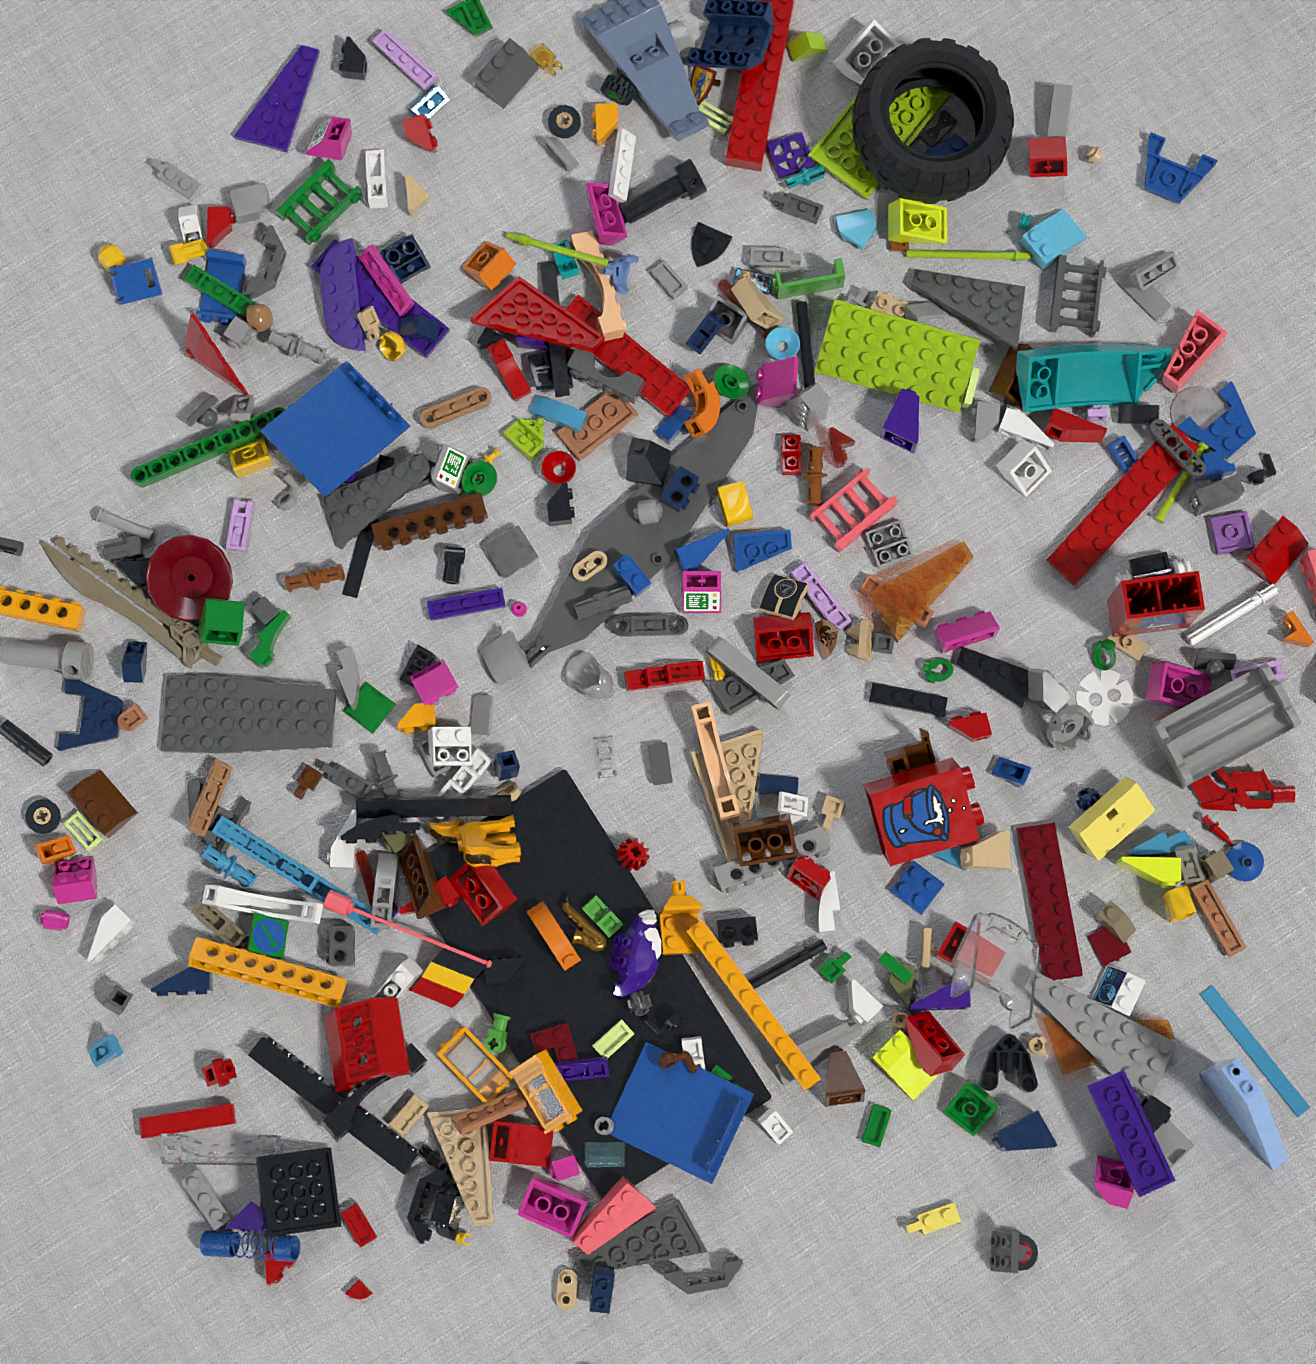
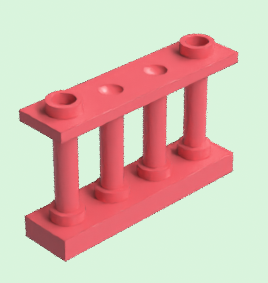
M866 468L864 471L860 469L854 475V479L822 506L817 505L811 510L810 521L813 522L818 518L836 538L834 548L839 553L897 505L898 500L894 496L889 499L885 498L867 478L870 474L869 468ZM860 482L879 502L878 505L880 507L875 511L873 509L870 510L853 490ZM847 494L865 514V519L861 522H856L838 500ZM831 506L850 525L851 531L846 535L841 533L824 514Z

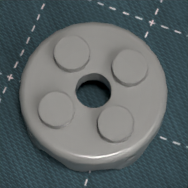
M1071 705L1065 707L1052 716L1047 728V738L1061 753H1064L1065 749L1075 750L1076 743L1079 740L1088 742L1092 739L1090 728L1094 724V720L1091 714L1082 706Z

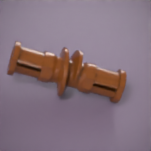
M812 446L808 447V451H810L809 470L804 471L808 475L803 477V480L808 482V500L805 504L822 505V478L827 477V474L822 473L823 451H825V448Z
M338 564L337 567L323 568L321 570L315 565L313 572L310 567H307L308 573L304 572L295 576H285L288 592H292L293 589L307 588L309 586L319 590L321 583H330V581L339 579L341 581L345 580L342 564Z

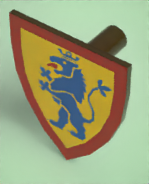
M693 67L690 85L698 106L705 98H708L712 86L720 87L721 80L715 79L717 71L708 67Z

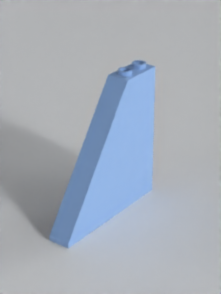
M1237 1057L1215 1062L1199 1074L1272 1171L1288 1160L1263 1090Z

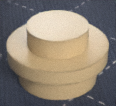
M1099 146L1091 147L1086 153V161L1092 164L1096 163L1103 154L1100 151L1101 148Z

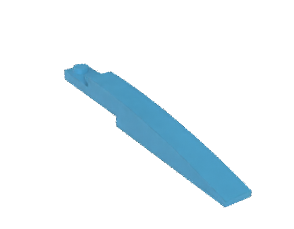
M221 816L212 830V833L322 902H325L330 890L353 898L224 816ZM353 898L354 908L372 914L371 908ZM354 911L351 914H347L348 918L375 935L381 930L371 928V918Z

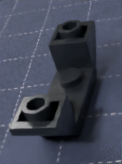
M449 1167L443 1173L436 1170L418 1181L407 1220L420 1244H425L426 1241L429 1242L433 1232L430 1229V1224L416 1220L417 1217H421L424 1209L421 1203L423 1197L427 1198L430 1190V1187L427 1186L428 1182L441 1187L444 1186V1183L448 1184L451 1172H448Z

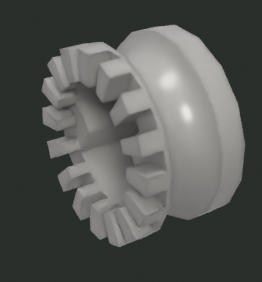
M600 1117L596 1120L595 1130L599 1134L608 1135L613 1131L614 1123L610 1118ZM607 1121L609 1124L608 1129L601 1131V1122L605 1123Z

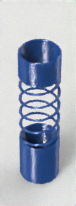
M205 1230L200 1239V1250L204 1256L228 1258L235 1256L242 1258L245 1256L248 1259L254 1256L256 1259L264 1257L266 1260H270L273 1257L276 1261L294 1262L299 1257L301 1244L300 1239L296 1235L275 1236L274 1253H272L273 1237H271L270 1253L272 1256L266 1258L264 1255L268 1248V1238H266V1249L263 1254L262 1241L265 1236L263 1234L260 1241L262 1256L256 1257L259 1236L255 1233L251 1239L253 1255L248 1257L246 1253L249 1248L250 1237L246 1232L242 1237L241 1243L243 1255L238 1256L237 1252L240 1246V1234L238 1232ZM247 1234L248 1245L246 1251L244 1252L243 1240L244 1236ZM256 1235L257 1247L255 1252H253V1238Z

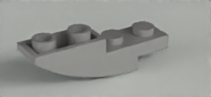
M379 853L372 915L391 922L398 855ZM371 919V928L390 930L391 926Z

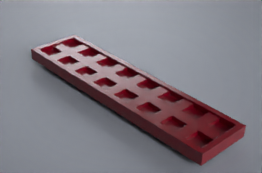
M1055 822L1017 828L1016 833L1042 975L1053 981L1083 976Z

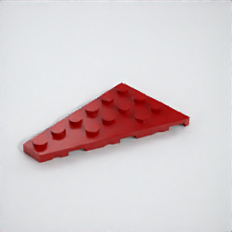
M520 276L471 317V323L588 352L595 351L605 341L603 335Z

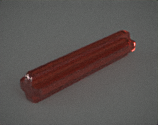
M360 851L355 856L370 906L373 907L375 881L365 851Z

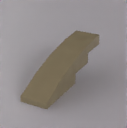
M202 897L192 908L191 912L229 946L248 950L250 937L217 907L202 904Z

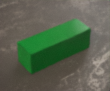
M887 951L877 960L904 985L913 977V974Z

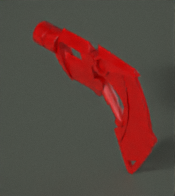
M1222 768L1216 770L1222 781L1229 788H1236V792L1221 788L1209 775L1191 784L1195 794L1202 802L1200 804L1201 807L1208 810L1237 811L1234 806L1235 804H1243L1246 809L1272 808L1274 803H1295L1296 799L1294 785L1274 786L1267 778L1264 769L1251 772H1238V770H1234L1231 775ZM1270 791L1271 798L1250 799L1246 792Z

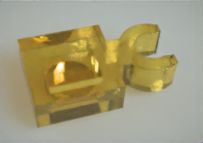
M543 43L530 55L542 70L548 67L550 74L554 77L556 76V72L553 70L554 67L563 69L561 62L554 61L556 55Z

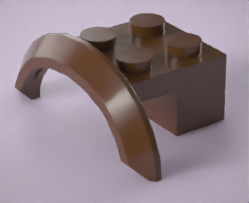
M919 728L921 741L884 752L891 776L936 762L928 731Z

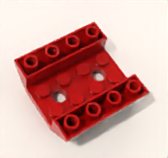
M398 998L366 999L335 1008L324 1018L337 1094L354 1089L355 1083L383 1075L395 1078L410 1073ZM357 1018H361V1025L354 1027V1021ZM367 1055V1062L364 1065H360V1058Z

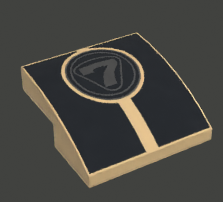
M774 574L765 590L759 611L794 620L802 607L801 600L809 589L808 583Z

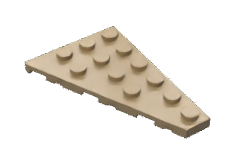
M762 729L720 742L740 812L738 817L720 821L702 749L690 752L727 862L738 859L733 823L751 820L763 735Z

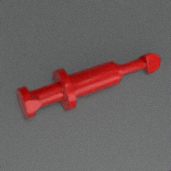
M1208 814L1201 819L1202 823L1205 822L1210 827L1208 830L1210 833L1213 831L1223 842H1227L1232 847L1236 845L1229 840V836L1218 826V822L1213 823L1208 818Z

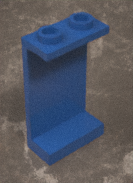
M207 250V273L241 293L247 262L244 254ZM203 293L200 311L196 310L198 319L204 323L215 321L221 325L229 326L234 317H237V314Z

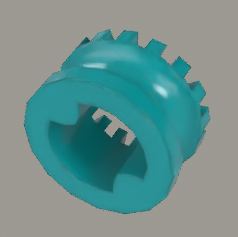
M1023 212L1018 228H1024L1027 231L1032 215L1027 216Z

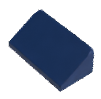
M760 774L759 794L779 795V792H786L797 795L799 778Z

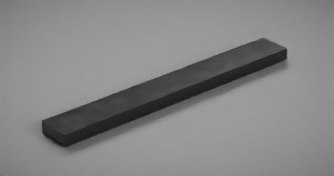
M511 795L356 798L357 819H372L390 815H400V818L512 815Z

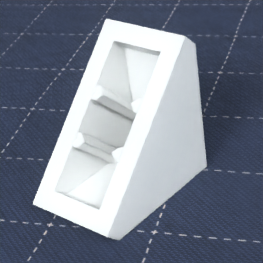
M779 792L777 815L790 813L792 824L803 817H807L808 797Z

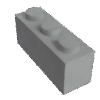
M195 1170L181 1181L214 1230H219L234 1219L232 1213L201 1170Z

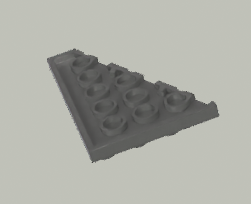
M914 269L911 289L922 293L928 299H934L941 304V307L953 314H957L963 320H969L977 325L976 328L993 336L996 340L1004 341L1012 346L1013 350L1018 349L1026 286Z

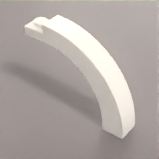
M207 884L205 885L202 904L253 915L254 913H259L277 919L310 924H320L323 904L269 897Z

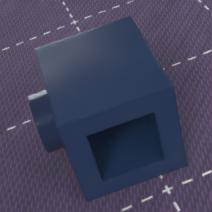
M515 750L497 753L493 765L498 780L517 777L520 765Z

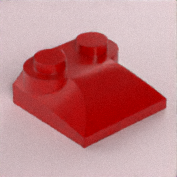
M805 855L799 856L794 861L786 879L816 900H819L822 892L831 880L828 869L818 866L812 858Z

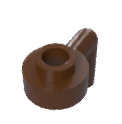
M668 1051L660 1055L658 1060L662 1070L668 1069L679 1061L684 1060L691 1074L698 1071L688 1051L678 1054Z

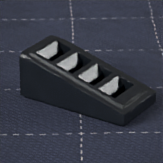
M417 645L399 680L414 687L411 679L407 677L408 673L411 675L416 673L410 670L411 667L420 671L430 666L435 657L434 653ZM419 653L425 655L427 659L419 657ZM415 660H417V661L423 663V664H424L423 667H421V666H419L418 664L414 663Z

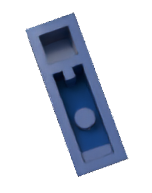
M729 528L673 550L681 571L697 570V565L702 564L730 532Z

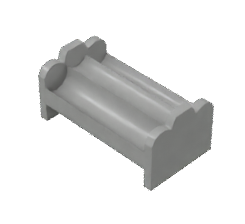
M1265 662L1252 671L1165 718L1152 723L1149 731L1182 789L1286 732L1292 731L1301 722L1295 709L1290 704V699L1283 686L1277 681L1273 671Z

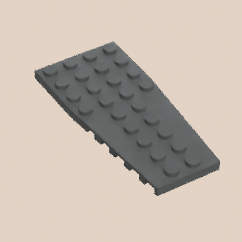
M167 675L161 751L225 754L247 751L332 748L336 691L334 689L229 677Z

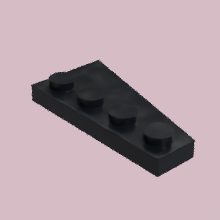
M965 647L961 648L955 666L973 678L978 679L1005 699L1010 700L1020 709L1023 708L1028 693V670Z

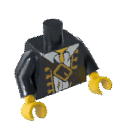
M451 1183L444 1191L437 1193L431 1221L435 1224L438 1235L453 1241L456 1240L457 1244L468 1245V1243L464 1242V1237H471V1235L461 1232L457 1234L464 1201L456 1183Z

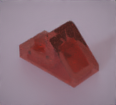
M831 427L829 428L828 435L836 467L842 468L845 465V461L848 460L846 450H842V448L854 446L855 440Z

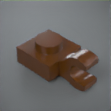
M306 765L296 780L300 783V786L294 792L295 797L302 800L308 789L314 792L324 775Z

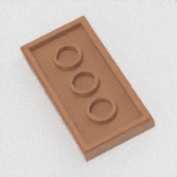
M604 393L583 410L587 412L588 417L580 433L562 426L556 431V434L580 462L635 419L638 413L629 403L621 401L619 396Z

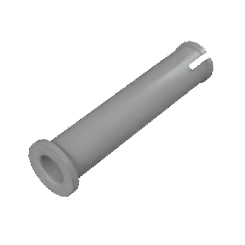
M104 508L99 511L96 521L98 523H106L148 541L152 540L155 533L153 529L106 512Z

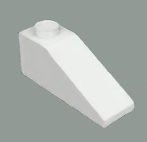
M1011 407V409H1006L998 430L999 434L1018 441L1023 439L1040 449L1052 451L1054 443L1026 414L1021 413L1022 411L1018 408Z
M352 810L334 841L331 852L327 854V864H330L332 869L355 870L357 843L346 844V840H341V835L358 825L359 819H357L356 810Z

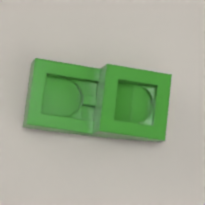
M596 895L581 908L609 938L623 926V923Z

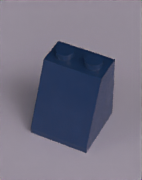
M1038 1110L1032 1111L992 1134L994 1136L992 1139L993 1144L997 1150L1001 1149L1002 1152L1054 1148L1058 1146Z

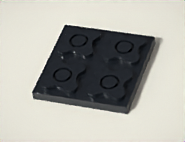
M331 1147L256 1157L266 1238L341 1227Z

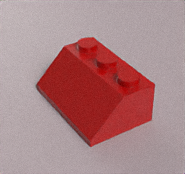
M1282 516L1243 563L1268 584L1271 585L1273 583L1275 585L1309 543L1300 529L1285 516Z
M810 612L798 613L794 620L779 616L753 618L757 662L814 657L813 625Z
M466 863L449 879L482 926H485L518 900L494 866L472 867Z

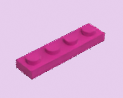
M374 245L367 246L358 258L399 316L405 315L415 303Z

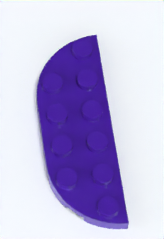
M350 238L333 246L326 254L321 265L320 283L324 320L328 332L341 346L355 351H366L364 330L357 316L362 311L355 239Z

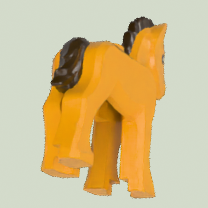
M513 815L501 820L487 822H469L464 824L462 818H454L449 821L428 824L431 827L429 834L432 837L446 842L457 843L459 852L463 851L465 862L472 867L486 865L497 867L506 863L520 862L519 842L516 843L515 833H510V827H515Z

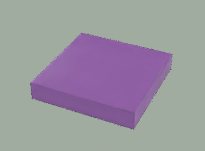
M1247 511L1209 518L1216 555L1255 548Z

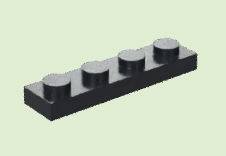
M872 683L868 703L944 717L948 697Z

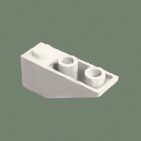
M115 904L101 918L87 959L89 963L100 962L105 957L104 953L109 948H114L119 943L118 939L123 934L126 935L132 930V925L135 922L118 905Z
M408 958L397 967L372 998L399 999L424 970L411 958Z

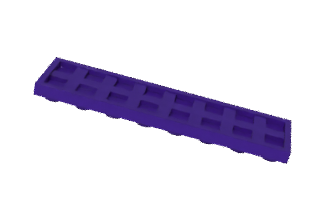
M336 239L332 241L311 266L319 275L326 254L333 246L339 243ZM356 256L362 309L373 306L380 323L399 335L404 317L422 315L440 323L437 342L402 337L404 342L427 359L450 332V328L414 300L415 304L405 315L399 316L361 260Z

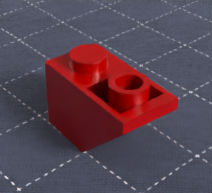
M421 114L402 121L407 139L433 153L437 152L438 142L435 135L432 136L431 129L433 125L430 118Z
M981 711L972 712L969 717L965 718L962 715L955 716L947 724L949 729L971 742L992 736L987 712L982 714Z
M273 1244L272 1247H271V1248H272V1253H274V1244ZM270 1248L264 1255L266 1258H270L272 1256L270 1253ZM273 1257L270 1260L265 1259L266 1283L269 1286L273 1285V1283L277 1285L284 1277L282 1274L286 1268L290 1269L296 1261H276Z

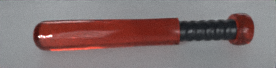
M722 279L718 283V288L733 304L743 309L731 290L732 285L726 279ZM752 322L761 332L762 338L766 340L771 330Z

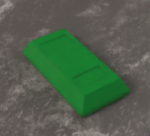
M873 1104L861 1142L880 1148L892 1112L891 1109Z

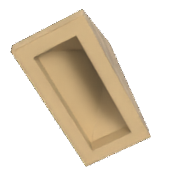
M405 174L408 210L410 216H414L430 195L409 174Z

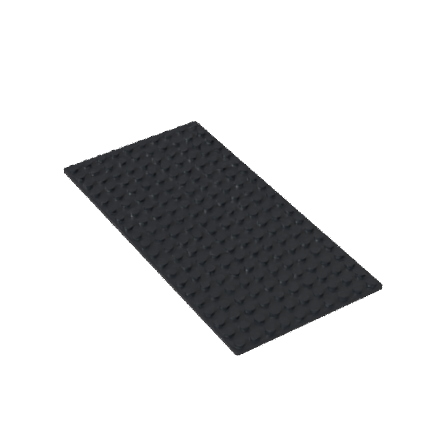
M562 770L521 795L515 801H512V815L514 816L515 827H510V833H515L516 843L519 842L520 862L502 864L495 867V869L518 900L485 926L480 924L461 896L458 898L459 902L453 907L449 908L447 906L429 915L446 945L486 961L492 956H501V959H509L508 955L520 954V958L524 957V965L507 984L487 986L485 968L471 984L493 1021L495 1018L493 1016L494 1013L511 1017L508 1020L505 1031L507 1032L506 1043L520 1065L538 1054L535 1053L530 1034L568 1023L578 1060L602 1057L592 1045L621 1019L634 1033L629 1040L608 1058L609 1077L566 1082L582 1112L576 1115L578 1119L572 1123H563L564 1128L560 1131L603 1199L622 1176L635 1186L669 1164L610 1134L601 1135L595 1130V1122L598 1118H611L623 1093L624 1086H626L646 1042L666 1052L670 1051L671 1053L678 1054L683 1052L681 1039L701 1036L705 1070L711 1073L717 1065L732 1076L729 1082L737 1083L741 1088L754 1093L745 1115L769 1101L771 1094L683 954L662 955L661 952L657 959L659 965L653 977L644 987L637 990L650 996L652 1007H649L647 1014L637 1016L635 1012L630 1013L627 1000H631V994L623 997L611 995L614 991L613 983H619V972L610 970V958L615 948L614 939L617 933H627L638 913L645 910H654L632 873L628 871V867H621L623 862L617 861L619 857L616 854L617 849L568 771ZM510 815L487 816L479 822L501 820ZM447 841L429 852L437 881L445 876L449 880L466 864L463 851L459 852L457 843ZM568 893L571 900L570 907L586 919L598 932L603 934L607 945L602 951L597 952L581 944H571L581 961L564 971L527 914V911L543 901L569 942L572 943L576 928L581 932L583 930L568 917L562 908L564 898ZM595 895L623 923V926L610 938L581 909ZM655 911L657 920L655 928L657 929L660 937L659 916ZM676 1009L683 1014L680 1017L683 1021L676 1029L671 1027L663 1037L656 1035L644 1024L649 1017L661 1027ZM555 1048L548 1049L547 1052L553 1062H558ZM543 1084L534 1085V1087L537 1090L540 1087H542ZM550 1086L538 1092L553 1119L565 1112ZM606 1121L605 1123H604V1122H601V1124H600V1129H601V1131H602L603 1129H606V1127H607V1125H608V1122H607V1121Z

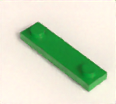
M194 264L183 279L187 284L244 319L247 318L246 314L249 305L256 304L253 300Z

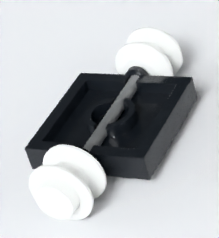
M1167 552L1129 560L1131 573L1125 570L1124 575L1117 572V576L1114 577V583L1117 587L1120 581L1191 572V564L1189 560L1186 561L1185 558H1182V562L1178 563L1175 559L1172 566H1170Z

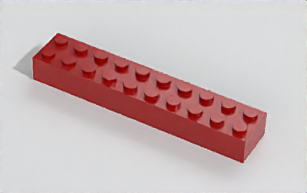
M757 0L771 2L774 31L763 62L749 70L742 71L725 157L726 166L762 172L795 0Z

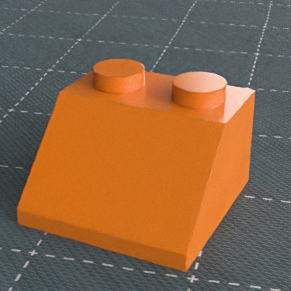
M485 241L461 268L483 287L493 290L512 271L517 263L504 248Z

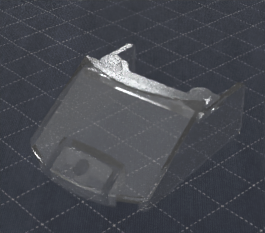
M982 912L975 914L949 966L954 969L950 996L955 998L974 986L975 980L999 993L1000 1004L1010 1011L1009 1028L1014 1029L1032 1019L1039 954L1038 943L1033 944L1028 938L1029 933L1002 915L991 912L989 914H982Z

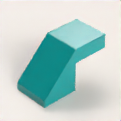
M567 239L554 243L555 245L571 249ZM552 252L562 280L580 274L573 257Z

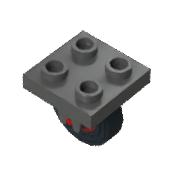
M992 1231L990 1239L992 1246L990 1257L991 1271L1018 1273V1271L1028 1270L1034 1266L1038 1257V1248L1032 1238L1019 1234V1232Z

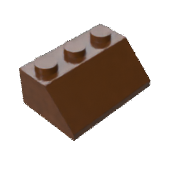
M1019 343L1017 350H1013L1012 346L1009 347L988 392L998 401L1024 412L1016 371L1017 351L1032 350L1033 348L1028 344Z
M102 770L84 778L67 792L107 838L114 835L138 814Z
M790 813L733 823V833L740 867L798 857Z

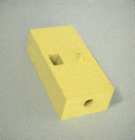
M1125 776L1068 828L1085 852L1099 861L1156 810L1139 785Z

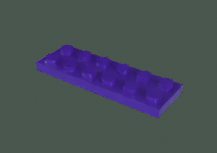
M1121 1070L1088 1085L1087 1088L1138 1197H1142L1175 1182L1176 1179L1125 1071Z

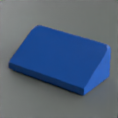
M679 405L654 433L670 444L685 426L684 422L692 417L693 413Z

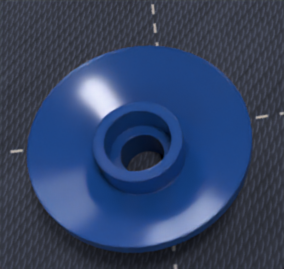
M1236 844L1226 855L1234 868L1229 874L1236 880L1245 882L1254 880L1263 870V855L1253 844ZM1245 859L1250 861L1248 866L1244 864Z

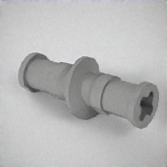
M276 329L272 330L268 340V345L274 344L284 350H289L290 357H293L296 353V358L301 355L302 357L318 361L320 365L327 351L325 348L320 349L312 346L310 343L303 342L302 335L297 340L292 336L276 332Z

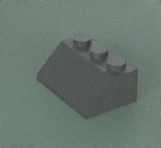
M509 38L474 78L475 86L504 109L537 72L539 66L524 48Z

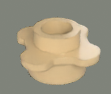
M894 1010L892 1012L893 1022L891 1023V1028H901L907 1031L904 1019L907 1016H911L910 1012Z
M1028 1036L1026 1039L1028 1048L1026 1050L1029 1054L1044 1055L1046 1052L1044 1049L1045 1037Z

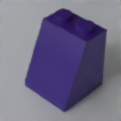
M902 388L882 428L880 438L913 454L919 441V396L911 389L905 390Z

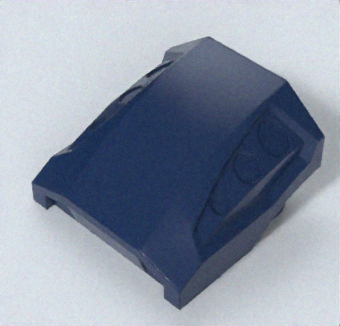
M412 234L401 238L379 252L401 284L431 268Z

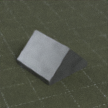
M717 294L709 311H713L726 321L717 332V335L734 344L748 324L749 316L743 309Z

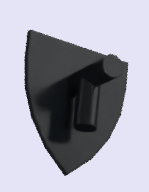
M698 222L692 237L691 246L697 267L707 265L718 259L725 252L732 236Z

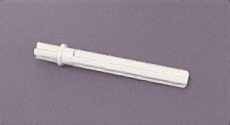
M1272 583L1261 591H1255L1253 596L1187 635L1188 642L1194 645L1256 606L1264 605L1266 600L1278 594L1277 587Z

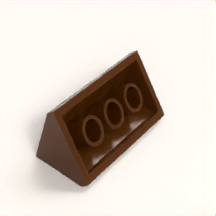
M413 834L399 860L417 919H422L446 907L428 849L419 836Z

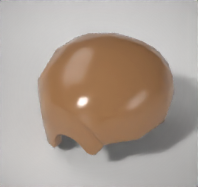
M264 304L249 305L246 314L248 325L255 327V332H267L273 324L271 310Z

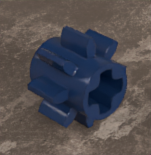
M1087 787L1078 792L1077 796L1079 799L1076 800V803L1080 809L1082 808L1085 811L1095 804L1101 796L1094 788L1090 789Z

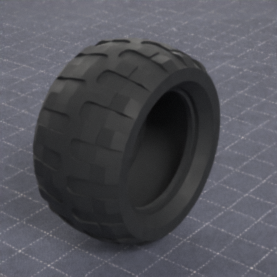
M921 38L912 44H902L888 53L886 57L879 60L869 70L858 89L852 110V135L855 146L859 150L860 159L867 172L872 173L881 187L885 190L889 188L897 193L900 198L919 200L924 204H936L939 201L947 200L950 202L965 196L966 193L972 192L984 185L1000 167L1009 149L1014 127V112L1008 85L1000 77L995 64L991 60L986 61L979 55L980 51L970 45L966 48L955 44L956 40L943 38L941 41ZM935 87L946 90L958 97L969 109L974 120L975 139L970 145L955 154L947 156L924 155L908 147L895 133L890 120L889 107L900 95L912 89Z

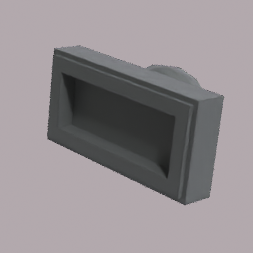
M211 395L186 419V423L192 427L200 420L204 426L210 427L215 425L218 415L211 408L218 402V399Z
M1197 652L1194 668L1206 669L1210 677L1220 678L1225 673V670H1233L1236 654Z

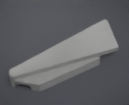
M851 1020L799 1044L797 1047L810 1065L814 1067L830 1056L831 1050L843 1047L862 1034L863 1030L860 1025ZM783 1062L774 1065L783 1085L786 1086L795 1080Z

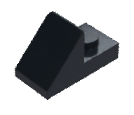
M485 327L477 341V347L480 350L486 349L502 339L506 342V338L496 332L500 330Z

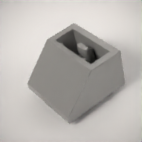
M1030 668L1028 670V698L1041 711L1057 714L1071 698V695L1067 692V687L1062 683H1057L1054 680V674L1049 670Z

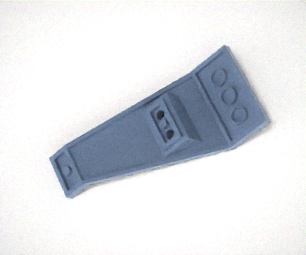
M615 0L580 18L582 25L601 45L630 84L636 88L641 98L677 142L710 126L708 119L699 110L662 6L657 0Z

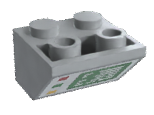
M444 444L443 448L438 452V461L436 466L432 468L430 476L439 490L460 496L463 489L461 485L462 473L473 461L463 452Z

